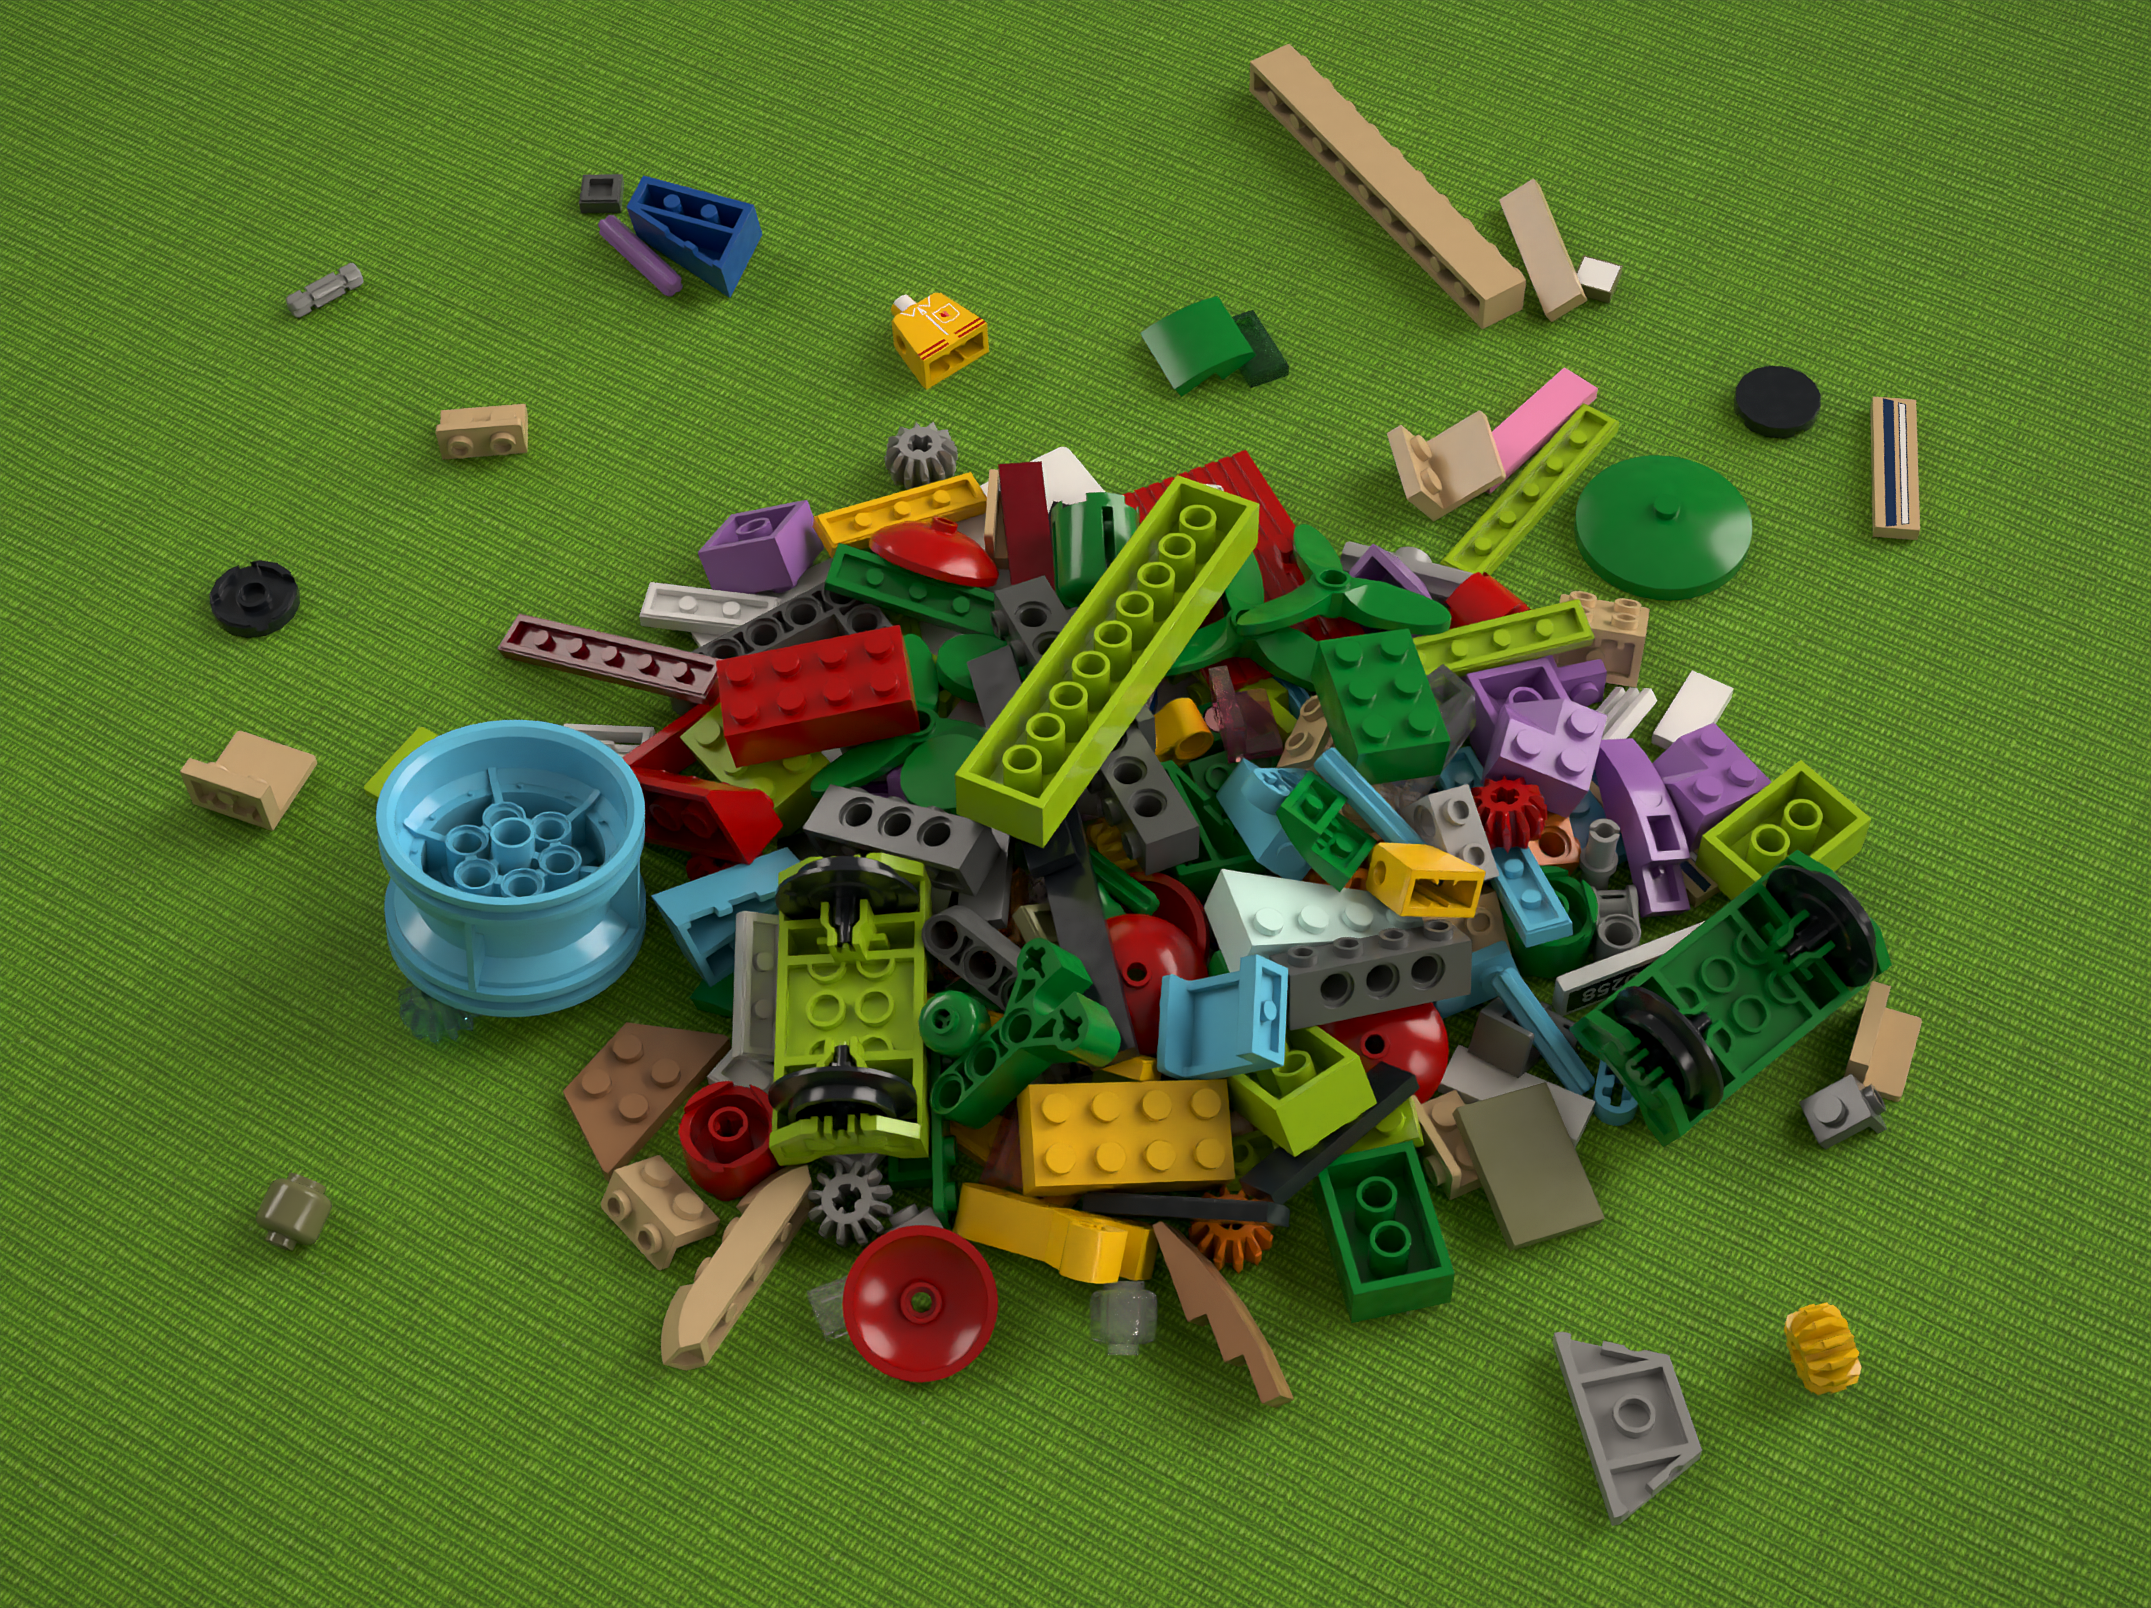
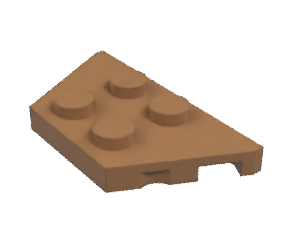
M626 1022L563 1090L566 1103L577 1120L589 1148H591L598 1161L605 1180L610 1182L614 1170L628 1165L729 1052L731 1043L727 1036Z

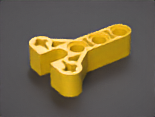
M971 1182L962 1183L952 1231L968 1240L1044 1261L1059 1270V1274L1064 1277L1095 1284L1118 1282L1119 1276L1133 1281L1152 1279L1159 1246L1152 1226L1154 1224L1074 1210L1032 1197H1023L1021 1194L993 1186Z

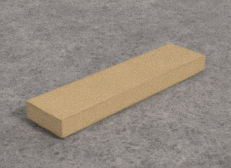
M1533 178L1499 199L1543 311L1547 318L1553 322L1586 302L1587 298L1542 189Z

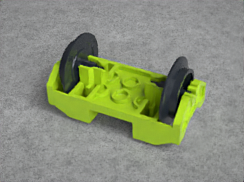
M882 852L869 853L866 858L860 855L831 856L828 858L809 857L778 873V888L775 892V903L779 909L774 1083L768 1091V1100L773 1107L769 1148L780 1166L806 1164L827 1155L879 1153L903 1159L929 1157V1138L932 1124L929 1100L931 1066L926 1056V1045L919 1034L918 1027L921 1009L927 1002V981H934V955L926 949L922 941L924 923L933 916L931 882L927 871L921 862ZM915 1118H916V1123H911V1122L902 1121V1120H898V1119H915Z

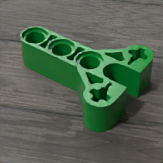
M1040 937L1032 939L1021 949L1016 966L1018 976L1004 1016L934 1082L929 1100L931 1108L936 1113L973 1130L980 1129L987 1125L1051 1064L1083 1061L1098 1068L1110 1063L1117 1055L1121 1037L1107 1008L1082 995L1093 984L1082 961L1074 954Z

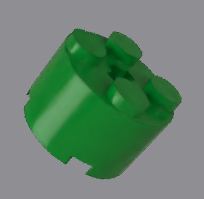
M1540 866L1572 921L1573 935L1526 948L1502 904H1500V910L1511 954L1522 977L1551 978L1584 967L1592 948L1595 932L1594 925L1597 922L1598 901L1591 886L1583 879L1580 883L1578 880L1568 876L1569 871L1561 867Z

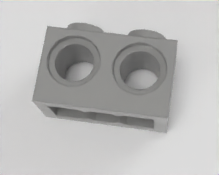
M1468 784L1429 794L1401 809L1405 821L1428 845L1434 846L1484 870L1486 873L1483 883L1500 876ZM1439 880L1438 885H1434L1439 887L1444 883V880Z

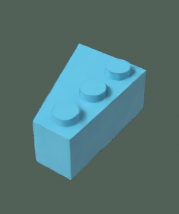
M788 847L755 858L750 865L741 863L651 895L683 955L710 987L734 972L736 914L742 911L779 915V909L775 903L778 873L800 862Z

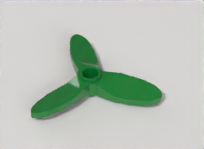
M1301 524L1294 529L1293 554L1305 579V583L1286 595L1260 604L1245 612L1237 620L1236 633L1239 635L1261 634L1291 626L1319 615L1326 618L1344 617L1372 628L1390 631L1409 628L1411 634L1435 635L1449 630L1452 617L1442 604L1421 594L1386 582L1353 578L1346 571H1343L1336 551L1324 535L1310 525Z
M1252 551L1221 595L1224 618L1204 628L1197 629L1165 676L1195 671L1228 658H1250L1275 677L1316 692L1310 675L1318 641L1288 626L1254 635H1239L1236 633L1238 618L1245 612L1264 603L1263 579L1258 562Z
M907 634L903 638L909 656L920 732L862 743L842 754L824 767L812 780L810 790L813 798L821 799L830 784L848 789L868 784L905 763L906 758L919 745L934 737L959 734L971 736L980 741L987 732L986 728L971 722L938 716L940 698L937 670L927 644L919 636Z

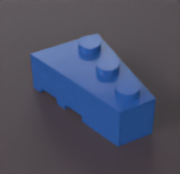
M643 175L627 205L637 237L731 298L762 236L753 204Z

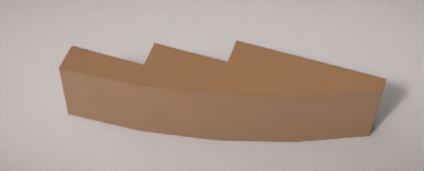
M1162 1221L1152 1225L1187 1321L1202 1327L1208 1324L1211 1325L1225 1363L1237 1367L1247 1364L1262 1404L1277 1408L1293 1401L1294 1397L1273 1350L1246 1305L1214 1264L1176 1227Z

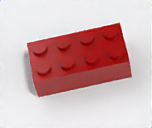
M900 625L716 661L724 736L736 768L920 732L909 656Z

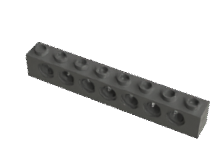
M1045 575L994 591L995 611L990 612V621L995 635L998 638L1004 637L1007 644L1010 645L1018 667L1023 669L1026 678L1071 619ZM1132 721L1086 788L1089 793H1097L1100 798L1105 820L1110 827L1116 826L1119 830L1122 846L1127 857L1130 860L1136 859L1145 876L1199 858V824L1144 735L1137 728L1134 721Z

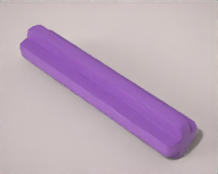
M608 215L606 219L599 221L600 235L664 295L672 297L675 292L681 291L683 287L681 276L616 216Z

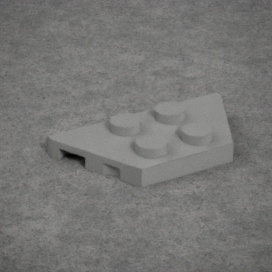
M1557 1332L1554 1333L1552 1343L1611 1525H1619L1698 1461L1702 1449L1669 1355L1648 1350L1632 1351L1624 1345L1603 1341L1602 1346L1571 1340V1333Z

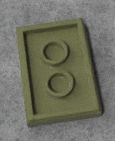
M1546 1082L1460 1106L1452 1113L1509 1251L1596 1226L1605 1219Z

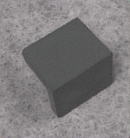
M1498 997L1479 1012L1467 1052L1519 1078L1539 1062L1541 1054L1536 1048L1532 1047L1534 1034L1513 1023V1015L1500 997Z

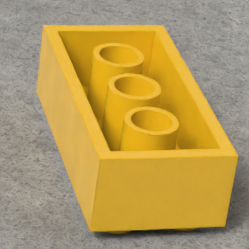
M1227 1079L1028 1085L1017 1096L1023 1197L1087 1194V1191L1147 1193L1220 1190L1223 1184L1228 1185L1235 1180Z

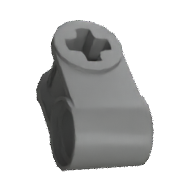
M1626 885L1624 890H1596L1594 886H1591L1598 901V916L1592 943L1593 962L1595 963L1638 947L1641 929L1638 916V895L1635 885Z

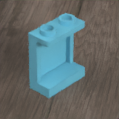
M1254 954L1240 958V971L1193 981L1185 980L1173 974L1163 976L1160 998L1157 1070L1178 1080H1213L1284 1066L1288 968Z

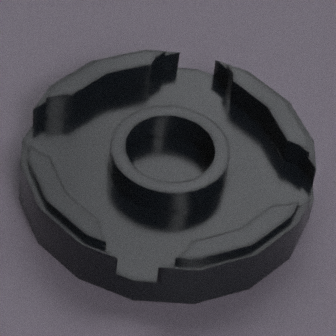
M1770 365L1752 370L1742 377L1734 395V411L1737 417L1739 414L1745 420L1744 425L1752 432L1769 438L1785 439L1794 437L1795 432L1803 429L1804 432L1809 430L1818 418L1821 407V394L1815 383L1802 372L1783 366Z
M263 560L250 562L251 566L240 569L239 565L227 570L216 580L210 592V604L212 614L220 628L233 636L244 638L262 637L282 629L294 618L300 605V591L291 572L278 563Z

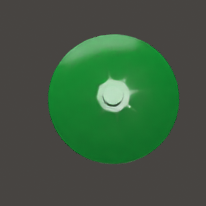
M1648 455L1615 463L1590 480L1577 503L1574 535L1578 550L1587 565L1612 586L1629 594L1647 599L1684 600L1710 593L1726 584L1737 574L1746 560L1752 537V519L1743 496L1730 481L1718 472L1703 464L1680 457Z

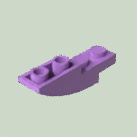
M1633 738L1601 740L1595 763L1596 776L1606 819L1614 821L1622 833L1633 885L1637 889L1640 916L1643 918L1680 915L1690 910L1680 864L1691 859L1680 820L1669 793L1657 770Z

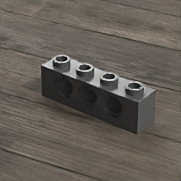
M830 784L802 828L820 857L860 855L866 858L869 853L881 852L923 863L931 886L974 897L1002 851L992 833L991 827L965 817L949 814L936 806L925 808L909 804L895 796H890L889 798L869 794L859 787L848 789Z
M1430 920L1425 922L1424 926L1405 930L1388 928L1380 931L1379 935L1364 938L1341 937L1336 939L1333 944L1317 947L1295 946L1286 953L1269 956V960L1288 968L1286 1027L1290 1031L1471 994L1472 940L1450 921Z

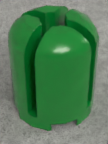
M1109 492L1086 493V501L1074 503L1063 508L1062 501H1060L1052 508L1051 530L1055 593L1066 610L1080 607L1140 526L1139 507L1135 510L1126 505L1124 495Z

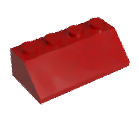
M630 766L639 781L645 801L644 842L750 865L784 826L773 809L774 803L772 799L759 789H748L733 786L726 782L718 783L699 779L695 776L688 777L673 774L665 770L658 771Z

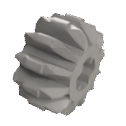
M916 421L912 429L899 426L897 436L888 437L886 455L884 456L885 467L888 469V473L891 474V479L894 481L895 486L905 484L906 489L909 490L954 477L958 453L954 441H951L948 430L938 431L934 422L927 427H920Z
M855 1160L849 1174H847L841 1162H835L833 1170L836 1177L830 1180L826 1174L819 1173L816 1178L824 1187V1190L808 1192V1199L819 1205L808 1213L809 1219L812 1222H822L818 1233L824 1239L832 1237L836 1233V1242L840 1247L848 1245L852 1233H854V1237L859 1245L864 1246L868 1243L865 1230L871 1227L878 1235L883 1234L885 1231L877 1217H891L893 1215V1208L883 1203V1201L893 1195L892 1189L889 1185H879L882 1174L878 1169L874 1168L865 1174V1165L862 1161ZM854 1194L858 1199L854 1203L855 1211L847 1213L843 1208L847 1205L846 1197Z

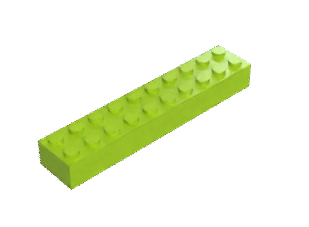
M1179 475L1175 477L956 772L955 788L958 815L1041 848L1045 847L1258 544L1259 503Z

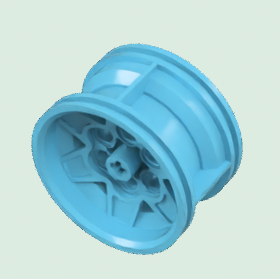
M500 720L473 724L442 734L411 752L391 772L380 792L376 810L380 856L384 867L391 877L385 895L384 906L388 945L397 966L417 988L430 997L463 1011L497 1017H526L560 1011L584 1002L608 988L629 968L641 948L646 929V891L640 873V856L645 840V801L636 775L614 750L601 741L569 727L541 721Z

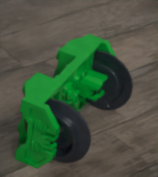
M1796 850L1571 1026L1569 1030L1584 1049L1610 1067L1638 1102L1647 1128L1659 1143L1665 1147L1689 1131L1691 1127L1873 979L1892 966L1880 927L1867 915L1854 895L1841 884L1835 872L1803 852Z

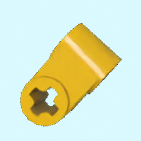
M1189 698L1175 699L1167 703L1154 715L1156 734L1155 755L1160 762L1172 760L1181 768L1191 760L1204 755L1213 745L1214 737L1193 700Z

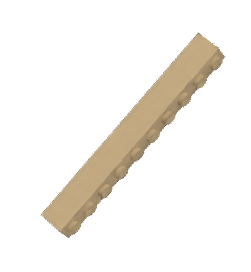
M1287 44L1250 61L1249 91L1481 329L1523 309L1526 279L1518 268L1513 267L1499 253L1497 247L1489 243L1475 229L1472 222L1464 218L1450 204L1445 195L1439 194L1427 182L1424 174L1419 170H1415L1403 158L1400 150L1392 147L1380 135L1376 126L1371 123L1369 124L1357 112L1353 103L1348 100L1346 101L1334 89L1330 80L1323 78L1312 67L1307 57L1301 56L1290 44Z

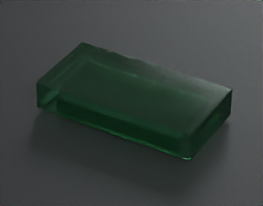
M1254 310L1233 316L1232 318L1257 355L1239 368L1249 387L1253 388L1288 376L1289 364Z

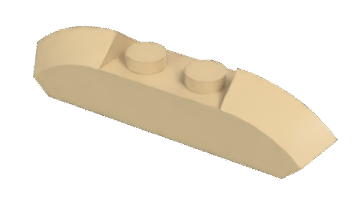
M807 1163L789 1165L769 1175L754 1186L738 1203L736 1208L742 1213V1216L740 1218L735 1217L730 1221L724 1231L721 1246L712 1258H705L698 1267L694 1277V1284L680 1286L668 1307L661 1335L663 1365L687 1371L706 1366L809 1217L808 1213L816 1206L807 1197L808 1192L813 1190Z

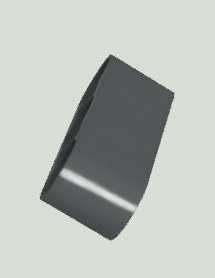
M955 905L931 916L922 928V941L926 949L1005 1011L1018 976L1016 966L1021 948L965 906ZM945 921L952 923L956 927L958 932L957 942L950 940L944 930ZM983 951L990 953L995 958V972L987 969L982 960Z

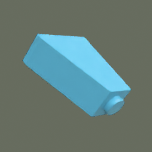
M1243 757L1217 792L1216 798L1258 863L1282 878L1302 881L1311 869V866L1291 843L1277 815H1271L1256 808L1240 791V787L1254 768H1259Z

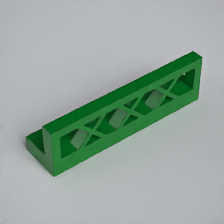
M838 543L825 580V590L961 634L977 633L997 637L990 621V612L995 611L993 592L978 587L934 579L900 567L879 555Z

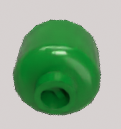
M952 990L937 993L927 1000L921 1009L918 1020L919 1034L925 1045L934 1052L957 1060L992 1027L990 1015L983 1004L962 992Z

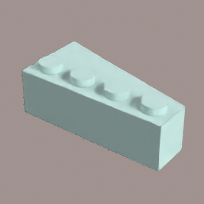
M1221 869L1204 906L1229 972L1240 971V958L1257 954L1269 960L1270 955L1286 953L1295 946L1317 947L1333 944L1336 939L1341 937L1364 938L1379 935L1380 931L1388 928L1405 930L1424 926L1422 917L1399 916L1368 891L1343 888L1339 892L1331 885Z

